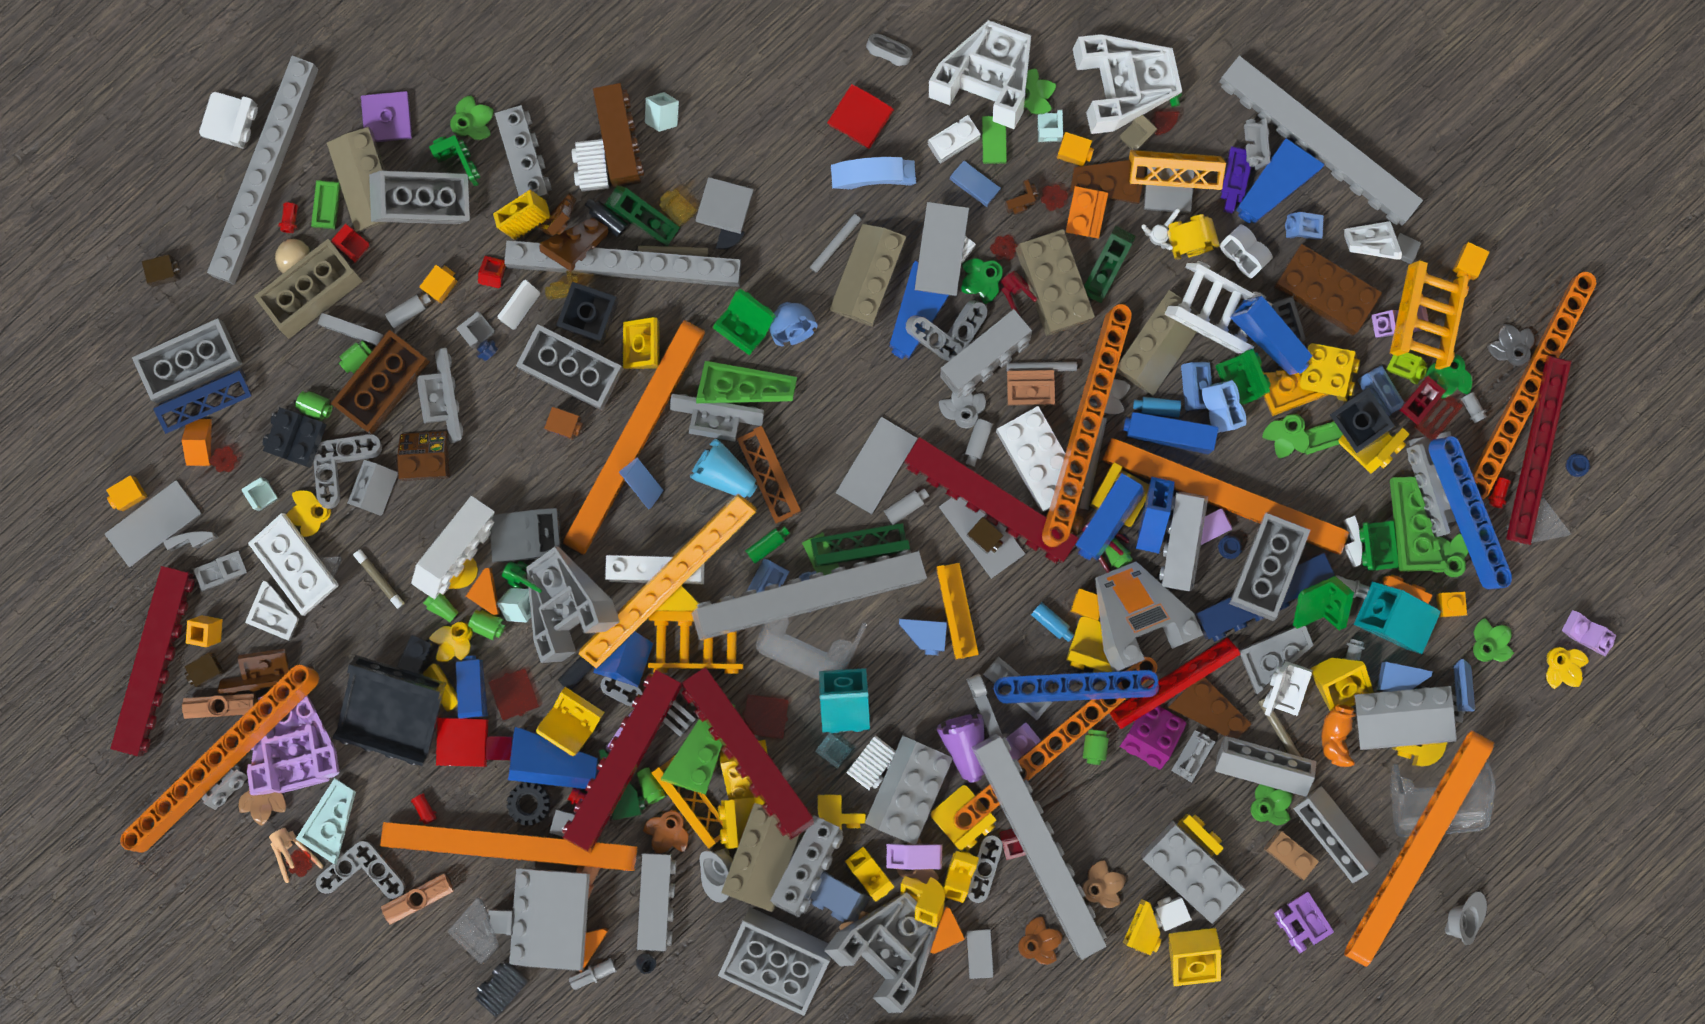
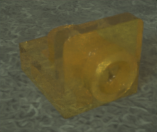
M676 188L672 192L668 190L660 198V208L680 228L697 212Z
M567 270L568 284L564 285L562 281L550 283V287H545L547 299L566 298L571 283L579 284L577 275L573 276L572 271Z

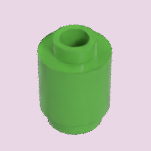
M363 340L359 343L356 342L339 356L341 359L339 364L347 374L350 371L355 374L372 351Z
M302 391L295 404V408L300 410V413L320 421L328 418L333 408L330 405V399L310 391L307 393Z
M475 610L468 627L473 629V632L491 640H494L496 637L500 638L505 629V625L502 624L503 619L484 610Z
M1088 730V735H1085L1083 758L1087 759V764L1101 765V761H1106L1109 741L1107 732Z

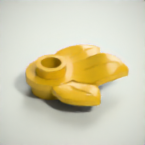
M295 491L292 493V497L297 506H294L286 515L294 525L301 526L300 532L303 537L312 536L318 532L321 523L329 519L331 509L322 507L312 492ZM319 507L323 508L321 516L316 514V509Z
M457 622L451 627L443 626L429 637L433 643L440 645L436 655L437 661H449L454 656L462 660L468 655L471 648L469 640L473 634L468 624Z
M1555 647L1547 654L1549 668L1546 673L1549 685L1555 689L1564 682L1571 687H1579L1583 678L1580 668L1589 662L1587 656L1577 649L1567 651L1562 647ZM1561 655L1562 660L1558 663L1557 658Z

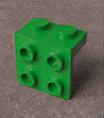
M453 135L449 138L443 136L433 141V145L429 146L439 163L459 155L470 181L474 186L479 185L477 181L480 178L479 172L473 162H469L467 159L471 157V154L463 139L459 141Z
M738 289L728 309L715 322L713 329L750 356L765 339L776 316L769 307L762 305L749 292Z
M1249 349L1241 355L1215 366L1222 382L1232 380L1236 384L1241 405L1255 401L1270 392L1271 384L1266 374H1263L1260 367L1262 365L1260 356L1253 349Z
M1394 521L1363 522V528H1359L1360 542L1365 543L1366 551H1362L1363 566H1368L1370 571L1399 568Z
M1336 576L1303 589L1298 596L1293 626L1299 629L1324 617L1339 631L1346 628L1354 591Z

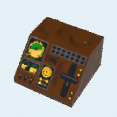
M447 431L400 434L397 454L398 476L400 480L414 481L450 478Z

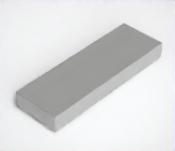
M999 656L983 674L993 684L1002 677L1021 676ZM1027 685L1024 687L1023 692L1030 694L1035 690V687ZM1003 686L1000 690L1008 694L1011 691V687ZM1052 702L1017 704L1035 720H1038Z

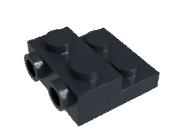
M279 407L278 412H274L271 417L272 428L270 433L266 434L263 438V451L311 468L327 424Z

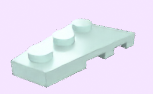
M334 778L296 837V840L337 865L356 791Z

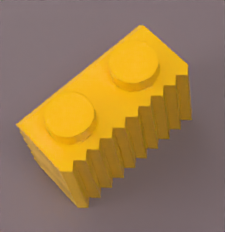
M531 189L493 213L496 227L514 240L550 218L546 200H543L534 191L532 192Z

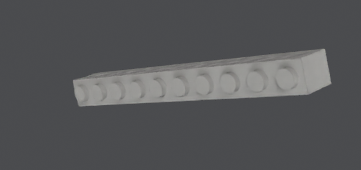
M291 56L207 271L212 277L234 285L236 283L318 73V68L311 62Z
M1238 56L1222 76L1219 82L1222 84L1221 87L1230 95L1234 93L1240 98V103L1248 109L1253 108L1258 112V117L1261 120L1267 118V124L1272 123L1276 126V131L1281 136L1291 138L1295 141V145L1325 164L1324 166L1332 171L1331 174L1337 180L1347 182L1352 192L1358 196L1362 194L1369 200L1368 204L1376 210L1381 209L1387 214L1386 218L1393 224L1397 225L1399 223L1402 226L1423 201L1241 56Z
M506 241L504 264L507 268L740 287L741 260L594 248L589 249L586 252V257L582 261L579 260L575 264V268L569 271L541 253L539 243Z
M905 550L897 553L898 557L889 558V555L875 559V563L867 564V561L856 563L852 569L846 570L845 567H839L831 570L832 574L823 575V572L810 575L809 580L801 581V578L790 580L786 586L779 587L778 584H773L765 587V591L757 593L756 590L742 593L743 597L734 599V596L731 595L721 598L720 602L716 604H711V601L700 603L692 612L699 640L921 583L927 579L919 551L911 553V550Z
M995 734L971 747L1076 955L1083 960L1107 947L1103 940L1107 937L1100 925L1096 926L1093 920L1096 915L1090 905L1086 906L1083 900L1085 893L1080 884L1076 885L1072 878L1075 876L1069 863L1065 864L1061 857L1065 855L1063 849L1058 842L1054 843L1051 837L1054 832L1048 821L1044 823L1040 815L1043 813L1039 802L1037 800L1033 801L1030 795L1033 790L1027 780L1023 781L1019 774L1022 771L1016 758L1012 760L1009 751L1012 749L1007 739Z

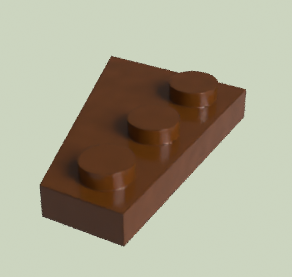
M1130 160L1075 167L1070 192H1074V187L1079 186L1108 192L1107 199L1139 204L1142 184H1130L1132 163ZM1137 166L1136 178H1144L1146 166Z
M569 193L550 213V218L539 225V228L546 234L552 236L555 234L560 235L568 226L566 221L570 218L576 198Z
M592 217L569 228L560 235L539 243L540 252L569 271H572L575 268V264L586 257V252L589 249H594L608 235V227Z
M1205 677L1186 688L1167 707L1223 736L1235 739L1251 725Z

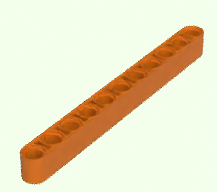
M1582 272L1570 281L1472 472L1475 483L1482 489V499L1486 498L1490 493L1537 401L1543 372L1536 368L1537 360L1545 364L1547 356L1559 358L1596 286V279L1589 272ZM1580 278L1586 280L1588 284L1587 289H1582L1578 285ZM1569 299H1573L1576 301V310H1572L1569 308ZM1558 319L1565 321L1567 326L1565 331L1558 328ZM1548 340L1555 342V351H1550L1547 348L1546 343ZM1527 381H1531L1534 384L1535 390L1533 393L1526 390L1525 384ZM1517 401L1524 405L1523 413H1518L1515 410L1514 405ZM1506 422L1513 425L1514 431L1512 434L1505 432L1504 424ZM1495 443L1502 445L1503 453L1501 455L1494 452L1493 446ZM1485 463L1492 467L1493 471L1490 476L1483 472L1482 468Z
M1123 304L1113 307L1104 318L1042 533V539L1049 547L1060 545L1067 540L1070 534L1131 321V310ZM1114 313L1121 316L1122 322L1116 320ZM1108 334L1115 337L1116 343L1109 340ZM1102 356H1106L1109 359L1110 365L1103 362ZM1096 377L1102 379L1103 386L1097 384ZM1090 398L1097 402V408L1091 406ZM1083 420H1087L1091 424V430L1085 428ZM1077 442H1081L1084 445L1085 451L1078 449ZM1071 463L1078 467L1079 473L1071 470ZM1065 485L1072 489V495H1068L1065 492ZM1058 507L1065 510L1066 517L1059 515ZM1052 529L1058 531L1060 535L1059 540L1052 536Z
M686 320L680 325L563 541V544L582 555L587 552L625 482L619 471L638 458L697 350L705 330Z
M1111 438L1103 457L1104 462L1110 465L1115 462L1122 466L1121 469L1145 479L1151 480V477L1175 481L1174 490L1208 496L1207 503L1259 524L1264 514L1268 513L1310 530L1306 540L1307 543L1339 555L1342 554L1350 533L1340 527Z
M1144 657L1145 660L1130 666L1125 671H1140V664L1148 662L1151 666V671L1156 673L1157 664L1152 658ZM1119 682L1118 687L1120 689H1125L1123 688L1121 682ZM1117 698L1112 705L1106 704L1103 699L1089 700L1018 760L1021 768L1025 771L1023 781L1030 780L1126 698ZM1088 707H1094L1097 711V717L1094 720L1088 719L1085 715ZM1070 722H1076L1079 726V732L1076 735H1071L1067 731V726ZM1052 737H1058L1061 741V747L1058 750H1053L1049 746V741ZM1034 752L1042 754L1043 762L1041 765L1037 766L1032 763L1031 755ZM991 785L986 786L954 814L953 822L958 829H971L1000 805ZM981 797L986 798L989 802V807L985 811H980L976 807V802ZM965 812L970 815L971 822L969 825L961 826L959 824L958 817L961 813Z
M303 665L294 666L123 832L120 839L122 847L139 853L147 851L316 687L319 682L318 673L314 669ZM306 673V678L302 682V677ZM289 690V695L285 698V694ZM272 706V712L268 714L269 708ZM255 722V728L252 731V725ZM238 739V745L235 747V741ZM220 755H222V759L220 763H218V759ZM205 771V776L201 780L202 773Z
M1474 731L1468 733L1349 940L1344 951L1346 957L1365 967L1371 963L1494 747L1493 741Z
M383 822L380 846L627 871H635L637 847L596 843L591 853H588L564 839Z

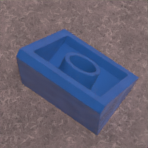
M634 631L602 664L594 668L593 673L638 687L653 643Z

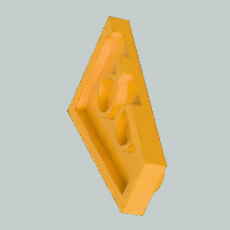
M1285 370L1263 373L1268 376L1271 384L1270 392L1264 395V398L1272 416L1329 395L1303 390L1300 387L1302 373L1289 375Z

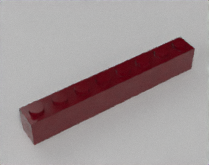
M920 437L904 460L908 471L916 476L921 473L927 477L926 482L935 488H938L940 485L947 490L945 494L956 501L961 498L967 502L965 507L976 514L978 511L983 512L987 515L985 519L995 526L998 523L1005 526L1007 534L1015 539L1018 536L1025 539L1026 546L1034 551H1037L1039 548L1046 553L1044 557L1055 564L1058 561L1061 563L1065 561L1079 539L1070 533L1066 541L1056 547H1049L1042 539L1047 519L1045 516ZM1052 529V536L1059 540L1060 535L1058 531Z
M164 566L160 567L110 748L112 750L134 756H143L144 752L147 753L151 741L148 739L150 729H154L157 721V716H154L157 707H160L163 699V693H161L162 686L167 683L169 678L168 664L169 661L174 659L176 648L173 646L175 639L179 638L182 631V625H180L182 615L185 616L187 612L188 602H186L188 592H192L195 583L191 573Z
M706 667L683 681L684 691L681 692L688 704L693 702L697 708L695 713L702 723L706 721L710 726L708 732L715 741L720 740L724 746L721 750L728 760L733 759L737 764L734 768L742 779L747 778L751 784L748 788L755 798L760 797L764 802L761 806L769 817L774 816L778 822L775 826L782 836L787 835L792 840L814 824L813 817Z
M655 670L653 675L650 673L643 684L646 687L643 694L636 696L632 707H634L633 712L630 716L626 715L620 726L623 730L619 737L614 736L609 745L611 751L608 757L601 759L597 767L599 770L597 777L590 779L585 789L588 791L584 800L580 799L574 808L576 815L572 821H567L562 830V833H564L563 839L588 853H591L682 688L680 682Z

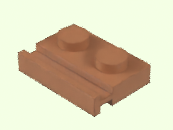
M1054 370L1007 371L1008 406L1055 405Z

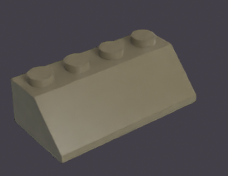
M366 127L344 134L328 142L329 152L355 232L387 223L371 222L369 175L378 171H385L372 129Z
M862 224L829 311L873 327L904 248L906 236L886 228Z
M327 239L254 297L278 329L290 339L363 281L332 242Z
M1170 290L1123 356L1116 369L1117 373L1151 396H1154L1197 333L1195 330L1165 315L1168 306H1178L1183 301L1182 298ZM1190 306V313L1197 316V314L1199 313L1192 306Z
M754 803L721 893L773 912L775 905L770 900L796 851L802 833L792 840L787 835L782 836L775 826L778 822L774 816L769 817L761 805Z

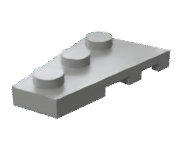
M1306 626L1299 629L1291 627L1239 649L1241 659L1256 694L1260 693L1272 680L1278 666L1282 667L1286 661L1294 663L1313 646Z

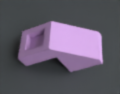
M1419 306L1418 318L1428 321L1426 307ZM1390 310L1372 315L1375 338L1394 335L1399 310ZM1415 327L1413 332L1421 331L1422 329Z
M1572 610L1562 629L1573 640L1603 656H1606L1613 647L1616 635L1609 629L1591 622L1581 613Z
M1026 722L1006 738L1012 749L1009 751L1012 760L1015 758L1018 760L1041 741Z
M923 843L916 845L887 844V868L942 869V845Z

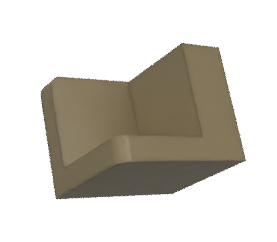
M1141 115L1133 120L1132 124L1120 135V139L1130 149L1139 150L1155 134L1157 128Z

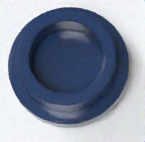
M484 340L476 348L478 351L476 356L484 361L491 358L498 350L495 346L496 342L494 340L489 342Z
M1573 454L1566 461V470L1571 476L1581 477L1589 471V460L1583 454Z
M1225 536L1218 544L1220 555L1226 559L1236 558L1242 550V544L1235 536Z

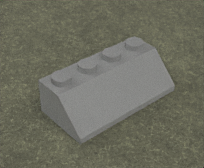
M1451 686L1355 695L1360 750L1456 742Z

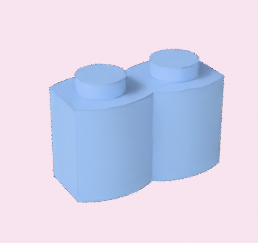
M1232 380L1202 388L1203 401L1209 410L1210 423L1212 426L1219 427L1218 433L1235 430L1246 425V414L1239 403L1237 386Z

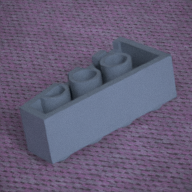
M823 871L820 876L822 880L816 892L813 891L810 896L812 899L811 904L821 910L825 907L833 911L831 916L842 922L845 919L857 921L861 911L865 909L871 897L855 891L852 886L834 879L832 875Z

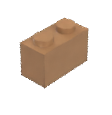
M1279 830L1263 848L1302 880L1306 879L1319 862Z

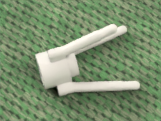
M1175 209L1164 225H1156L1152 230L1145 224L1142 225L1145 235L1150 237L1153 244L1161 245L1162 249H1173L1172 245L1166 243L1168 239L1167 231L1168 225L1174 221L1180 212L1179 209Z

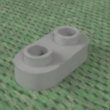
M880 34L870 35L866 44L867 49L872 55L880 56L897 66L907 65L912 56V51L909 47Z

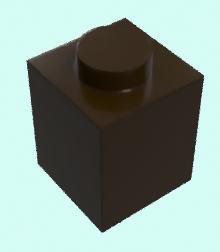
M168 254L142 261L146 282L151 287L179 281L178 274L181 273L180 264L171 255Z
M982 517L966 536L988 554L990 551L995 553L1003 544L1000 539L1004 535Z
M207 653L184 666L187 671L184 673L190 685L194 684L195 687H202L225 674L214 653Z

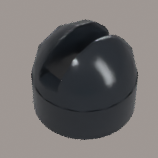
M642 953L637 956L635 965L642 974H649L655 969L656 960L650 954Z

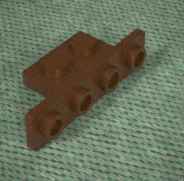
M286 648L239 655L238 663L241 677L221 679L218 693L231 695L243 690L257 691L263 687H273L291 670ZM306 673L302 677V682L306 678Z

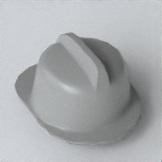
M727 848L715 852L706 850L699 857L702 886L710 899L722 903L729 897L722 894L721 891L733 859Z
M1481 892L1472 893L1465 905L1452 908L1448 915L1445 927L1446 934L1461 938L1465 945L1473 943L1486 916L1487 901Z

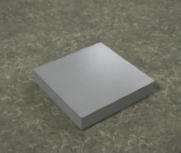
M1147 167V174H1146V176L1151 173V171H1150V169H1149L1148 167ZM1164 168L1157 173L1164 180H1167L1174 174L1170 168ZM1187 169L1180 175L1184 181H1191L1194 178V170ZM1146 185L1144 210L1174 212L1175 209H1179V213H1191L1193 188Z
M708 177L696 216V222L741 234L753 189Z

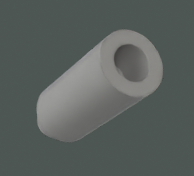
M427 293L421 297L415 295L387 312L385 316L392 327L395 328L425 310L424 305L431 302V299Z
M977 419L965 455L968 456L967 465L975 467L977 459L981 460L993 425L992 423Z
M925 489L918 493L914 490L884 510V513L892 525L924 505L923 500L929 497Z

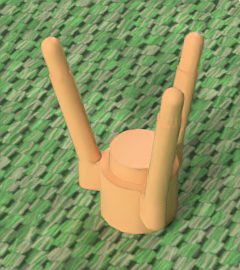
M286 827L269 836L272 842L270 845L275 852L286 883L289 882V878L280 852L283 853L290 868H294L295 865L287 851L288 848L293 846L291 841L319 868L324 867L303 843L296 840V835L293 831L288 833Z

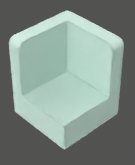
M665 92L646 97L645 123L659 132L676 127L679 101Z
M1057 110V113L1038 114V142H1061L1063 138L1062 110Z
M263 477L241 489L252 508L256 511L264 509L279 499L267 479Z
M510 588L497 602L507 621L528 622L531 618L529 589Z

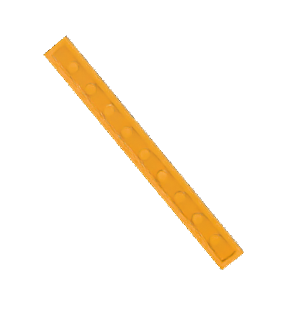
M737 493L617 612L620 622L606 632H597L579 650V655L595 668L602 664L756 512V508Z

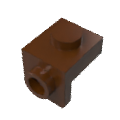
M1028 179L1023 181L1025 195L1006 201L1007 213L1021 214L1027 211V207L1035 204V198L1038 197L1035 185H1030Z

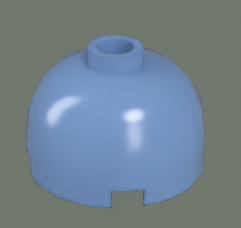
M785 302L779 305L778 309L774 312L776 318L769 329L775 344L784 346L783 342L790 341V344L794 345L806 340L814 334L813 328L818 326L813 314L806 306L799 303Z

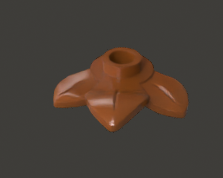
M669 810L664 812L661 817H652L646 822L643 831L653 835L652 847L655 853H664L672 846L681 852L685 851L689 841V834L683 827V817L679 812ZM670 819L674 820L675 825L670 826L667 821Z
M1037 917L1027 924L1025 936L1018 943V950L1027 959L1034 958L1043 965L1051 964L1057 960L1053 950L1060 945L1063 934L1055 929H1046L1044 918ZM1029 942L1033 943L1034 949L1032 951H1030L1027 947Z

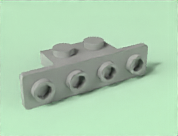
M441 348L435 352L438 374L421 375L416 377L424 423L446 421L449 442L456 443L462 439L463 427L458 419L459 403L454 395L455 380L454 377H451V356L447 353V348Z
M685 394L671 395V410L692 414L689 434L735 442L739 422L762 426L764 410L753 406L745 407L733 403L696 404V398L689 397Z
M1422 443L1407 448L1408 460L1412 466L1425 503L1424 509L1431 520L1432 532L1436 537L1449 534L1450 529L1444 510L1451 509L1435 466L1434 464L1429 465Z

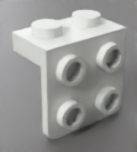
M213 92L199 131L200 135L244 149L245 143L250 138L252 120H255L257 115V104L247 97L238 99Z
M1287 661L1282 667L1278 666L1270 683L1274 688L1270 689L1263 704V707L1267 708L1265 715L1270 716L1274 708L1298 716L1313 670Z

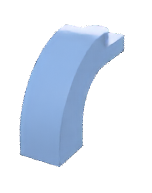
M902 157L862 158L831 165L832 188L854 189L873 184H916L914 161L902 160Z

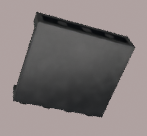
M355 655L348 666L347 673H350L338 727L332 739L339 740L342 744H352L361 747L365 751L384 754L388 758L404 760L411 765L423 766L429 756L446 682Z

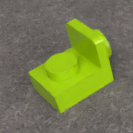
M1405 353L1399 356L1393 355L1387 370L1409 379L1413 384L1417 385L1426 375L1427 364L1421 357Z

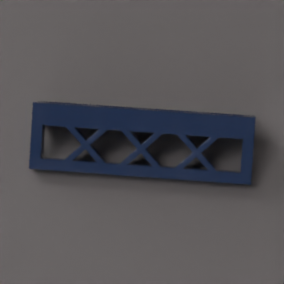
M243 369L235 370L157 404L153 410L165 434L251 397L252 394L244 379L245 373ZM238 381L245 394L238 397L228 394L230 385ZM226 387L225 392L220 391V389ZM213 392L223 395L221 403L217 406L206 403L208 395ZM205 396L203 402L200 401V400H197V399L202 398V397ZM226 397L231 398V400L224 402ZM195 402L202 405L199 414L193 416L185 413L187 404ZM183 406L182 411L177 410V408ZM204 406L210 408L206 411H203ZM170 411L180 414L178 422L168 427L163 414ZM183 416L188 417L187 419L181 421Z

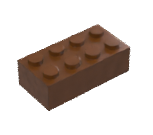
M621 83L593 88L609 176L613 187L641 183L640 176L644 175V170L640 157H636V153H640L636 134L632 135V131L636 129L632 113L627 111V108H631L627 89H622Z
M1303 244L1297 248L1273 287L1285 295L1293 296L1296 302L1352 336L1358 333L1382 292Z
M389 330L331 404L366 432L373 435L430 361Z

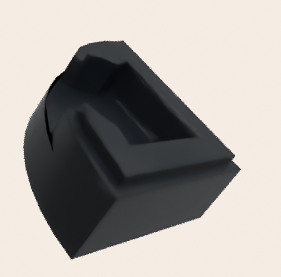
M721 229L716 249L726 250L735 246L742 240L745 232L741 231V234Z

